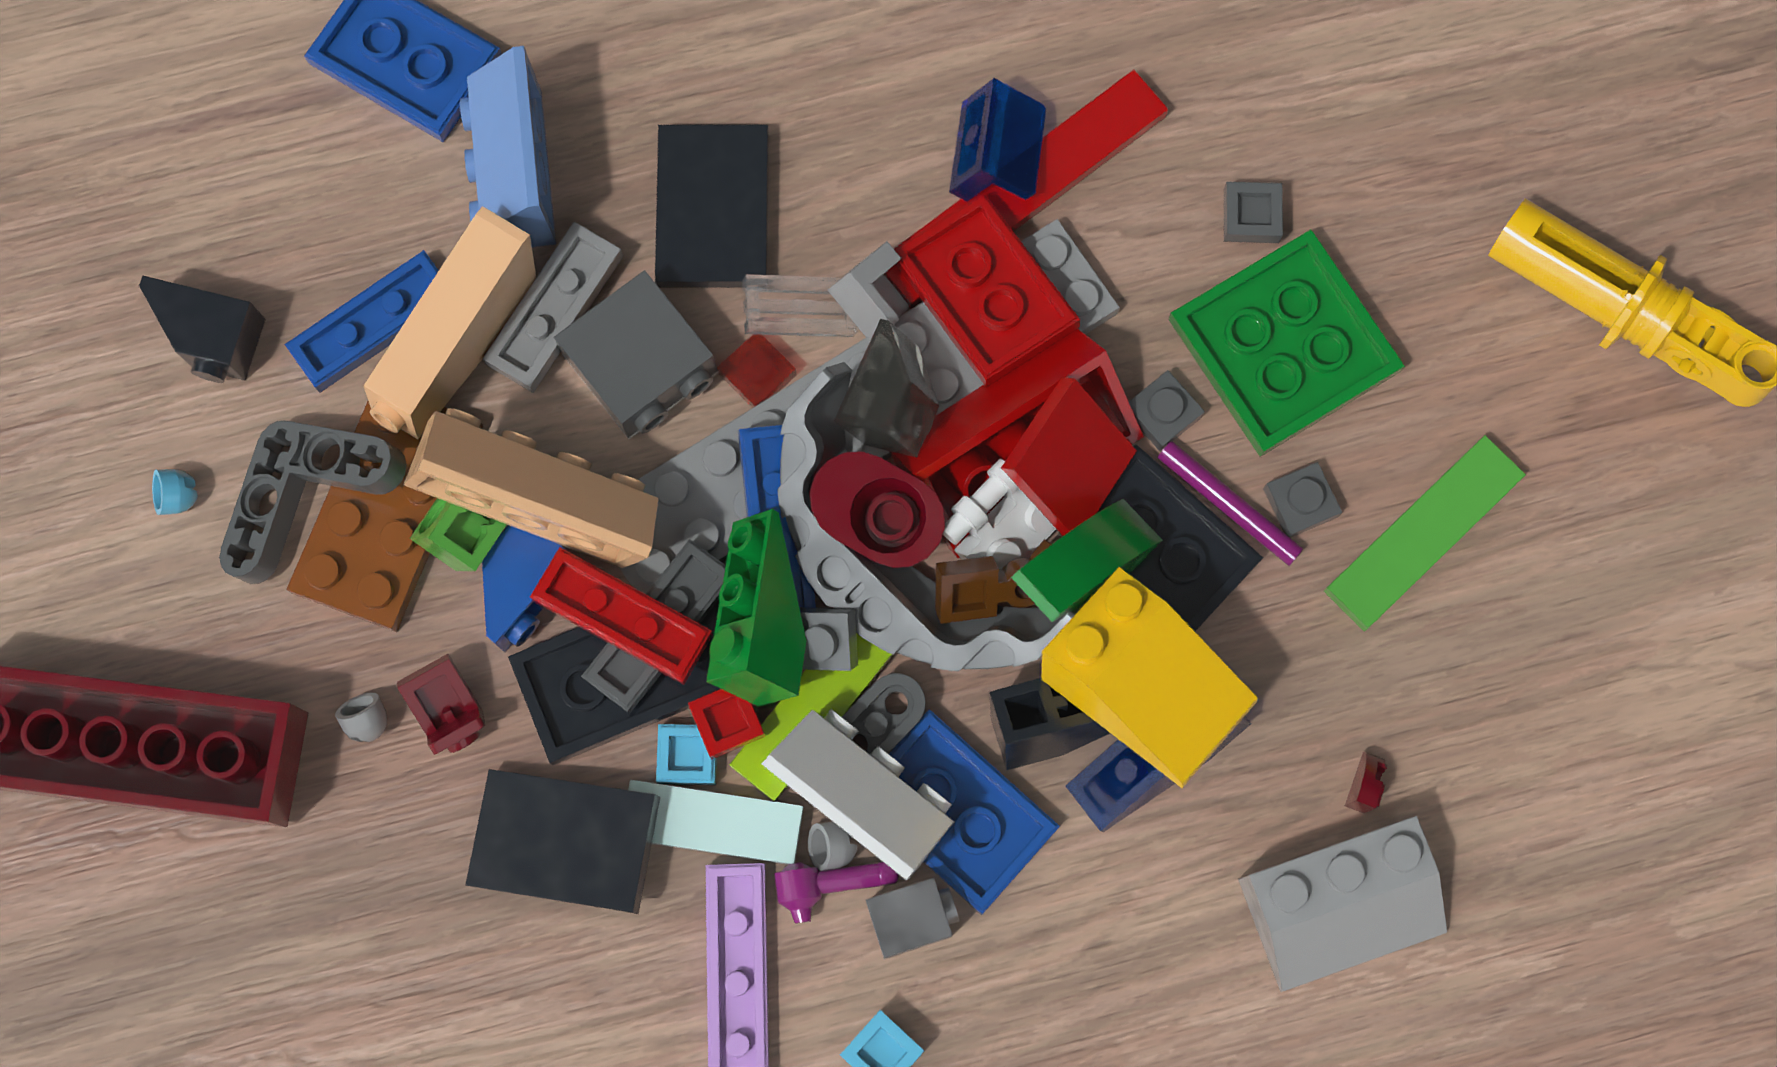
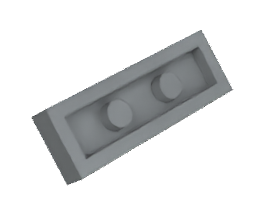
M573 222L483 357L485 364L534 393L561 352L554 336L588 311L623 258L621 249Z

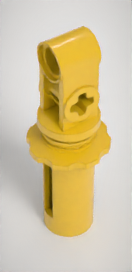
M1526 198L1517 208L1488 254L1490 258L1602 324V328L1604 326L1609 328L1599 343V346L1604 349L1609 348L1620 338L1629 340L1634 346H1639V354L1647 359L1653 355L1666 362L1680 375L1699 382L1724 397L1728 402L1740 407H1750L1760 403L1777 386V345L1764 340L1737 324L1729 315L1721 310L1707 306L1693 297L1695 291L1683 286L1682 289H1678L1674 284L1666 282L1667 280L1662 278L1667 258L1659 255L1650 269L1646 270L1643 268L1644 266L1637 265ZM1703 339V340H1704V343H1703V345H1702L1701 348H1700V347H1699V343H1700L1701 340ZM1742 365L1755 368L1761 375L1762 382L1750 380L1744 374Z

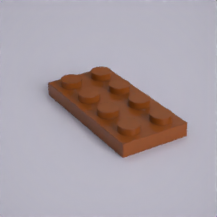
M367 401L354 433L378 437L400 449L405 456L407 464L405 475L401 483L393 491L386 494L376 495L331 486L286 590L296 596L397 632L430 555L428 551L409 538L437 498L404 486L422 435L419 439H416L402 429L397 433L387 430L371 416V407L369 401ZM444 407L440 413L446 414L448 408ZM360 458L359 466L369 472L374 468L379 469L382 465V461L381 463H373Z

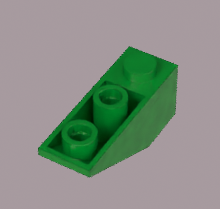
M770 509L733 522L732 531L728 539V555L723 584L719 592L720 603L714 638L710 646V662L706 682L756 706L799 696L807 642L779 512Z

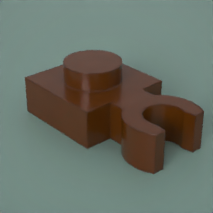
M993 556L936 563L935 611L940 623L997 617V604L1001 602H1008L1010 605L1019 608L1034 605L1035 603L1011 578L1031 559L1019 558L1012 560L1002 569L998 568Z

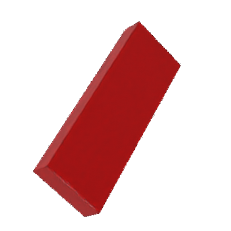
M561 547L557 550L530 596L532 601L683 685L686 683L713 636V632L710 629Z

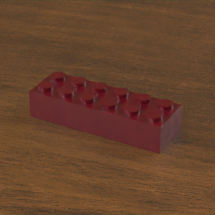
M0 666V790L288 828L309 713L291 703Z

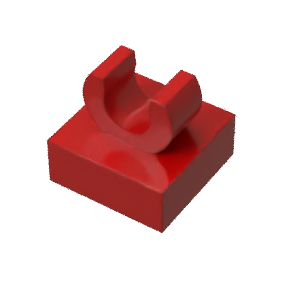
M723 689L688 703L711 760L765 737L752 703Z

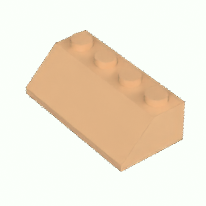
M449 408L446 414L436 411L429 418L404 486L620 568L628 567L649 557L653 545L658 497L645 493L646 485L641 481L617 473H613L611 479L591 472L592 464L573 454L558 452L557 458L535 450L536 441L513 431L504 430L502 436L483 430L479 428L481 424L480 419L460 410Z

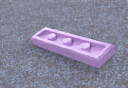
M766 864L706 865L708 1067H769Z

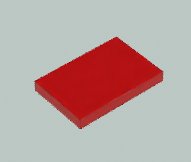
M984 193L894 249L901 257L896 266L986 388L1080 327L1079 317Z

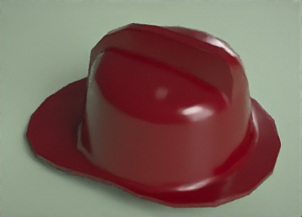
M863 451L844 452L828 460L815 474L810 489L811 511L819 526L840 543L876 563L891 568L912 567L927 559L939 546L945 529L944 508L936 492L920 479L881 457Z

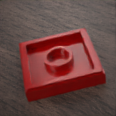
M1061 377L1001 469L1060 534L1064 536L1097 513L1137 450L1075 378Z

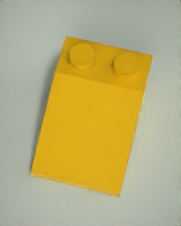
M1120 567L1042 650V680L1181 788L1186 785L1258 700V697L1166 601Z

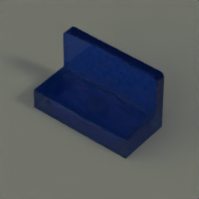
M996 78L990 80L964 100L960 113L949 193L968 201L993 183L1025 200L1035 195L1046 116L1045 105Z

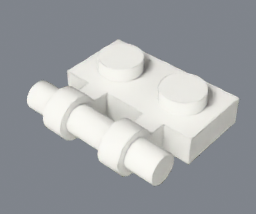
M999 459L987 471L989 478L970 498L963 496L951 508L954 515L945 523L943 535L955 545L969 532L970 534L954 551L962 560L993 556L999 569H1002L1012 560L1019 558L1028 559L1044 539L1046 540L1056 530L1050 521L1001 469L1005 462L1002 459ZM1003 496H1005V497L998 503V505H997L988 515H986V513H987Z

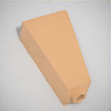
M483 206L476 213L363 385L371 407L370 414L381 426L394 433L402 429L416 439H419L425 430L429 418L436 411L440 412L481 362L536 279L530 234Z

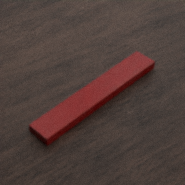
M1133 69L897 247L983 193L1014 232L1167 116L1169 109ZM896 264L884 273L908 303L910 309L922 301Z

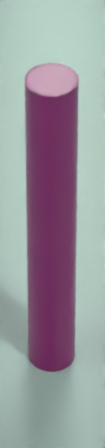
M1170 441L1157 458L1285 564L1290 566L1302 552L1303 548L1173 441Z

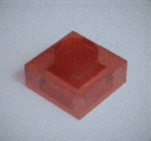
M758 330L717 367L718 374L752 408L778 393L797 375L796 368Z

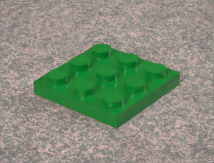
M1311 229L1172 311L1168 318L1259 457L1397 375L1405 367Z

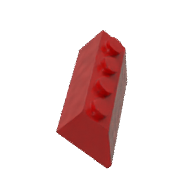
M1076 329L987 388L985 385L977 388L887 446V449L898 468L920 479L936 492L944 508L946 523L954 515L951 508L963 496L970 498L989 478L987 471L999 459L1006 461L1061 377L1075 378L1132 445L1144 436L1107 351L1079 329ZM1003 496V497L986 513V515H988V514L998 505V503H999L1005 496ZM969 532L957 545L951 543L942 535V539L957 559L960 557L954 549L970 534Z

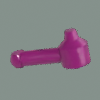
M885 862L818 871L817 867L812 868L804 863H794L787 865L781 872L774 874L778 904L791 912L795 924L811 922L812 908L822 898V894L893 885L899 879V874Z

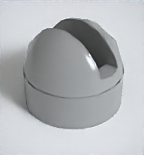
M371 692L358 695L342 704L335 713V717L343 732L354 741L371 742L382 735L387 726L386 709L377 693Z
M835 822L814 824L808 836V850L813 865L820 871L837 869L848 865L857 852V845L850 844L849 839L852 836Z

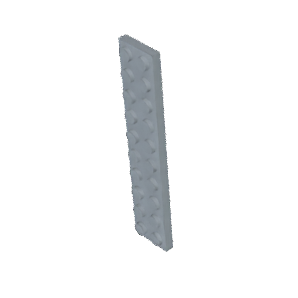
M1058 219L1021 241L1079 317L1080 327L1078 329L1081 332L1087 334L1118 314L1120 307ZM924 302L900 316L897 323L874 340L869 336L639 478L638 480L646 485L644 492L658 497L653 545L649 557L628 567L620 568L630 585L646 594L689 539L721 563L727 560L728 539L732 531L733 522L747 518L738 430L783 425L787 409L826 367L845 362L852 369L845 408L847 452L863 451L881 457L884 460L891 457L887 446L984 385Z

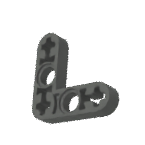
M276 421L270 424L261 433L257 441L225 534L219 556L221 567L225 573L249 584H260L266 581L275 572L279 564L306 481L376 495L386 494L393 491L401 483L405 475L407 464L404 454L397 447L375 436L291 421ZM339 444L340 455L336 464L328 470H322L321 462L325 451L329 447ZM284 446H291L288 452H281ZM360 458L373 463H381L382 461V465L379 469L374 468L369 472L359 466ZM274 471L282 475L280 480L272 476ZM276 489L277 500L273 509L261 516L259 505L262 497L268 491ZM255 525L264 528L263 532L255 531ZM248 552H255L252 560H245Z

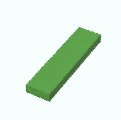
M1484 435L1323 592L1365 632L1526 474Z

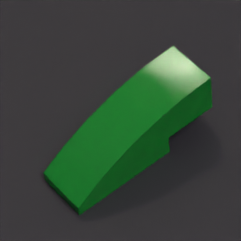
M1121 499L1065 534L1020 568L1011 578L1051 622H1054L1084 605L1118 567L1127 573L1133 571L1163 540L1124 499Z

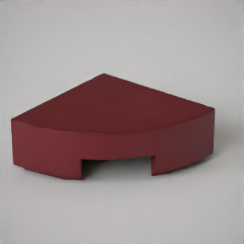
M1363 752L1345 807L1361 813H1366L1379 807L1385 784L1380 779L1387 769L1384 759Z

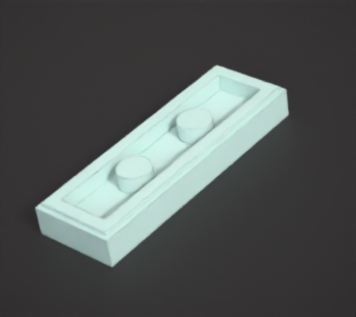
M630 780L628 790L660 796L652 844L787 865L795 863L803 806Z

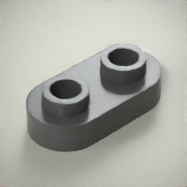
M898 673L888 674L878 679L842 718L859 731L857 734L866 738L868 743L866 752L869 755L877 746L889 754L922 718L925 711L924 692L913 678ZM901 693L907 698L908 706L902 714L894 715L887 711L885 702L889 695Z

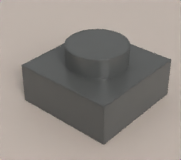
M1227 182L1224 188V242L1279 243L1283 236L1282 183Z
M1169 370L1129 401L1141 431L1159 452L1170 441H1174L1200 420L1205 413Z
M1318 462L1271 481L1263 488L1283 532L1290 538L1336 519L1342 514V510Z
M800 607L807 641L802 670L851 671L857 667L858 651L855 608Z

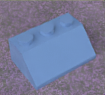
M512 47L467 76L469 97L460 98L463 127L465 131H472L473 149H465L464 152L465 167L469 182H476L478 197L477 201L469 202L470 221H472L476 213L483 206L530 234L532 247L556 245L542 91L525 47Z

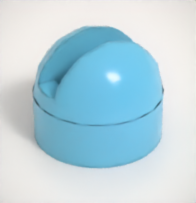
M159 469L154 471L152 496L157 515L182 513L194 505L198 495L197 491L193 489L196 483L191 475L176 469Z

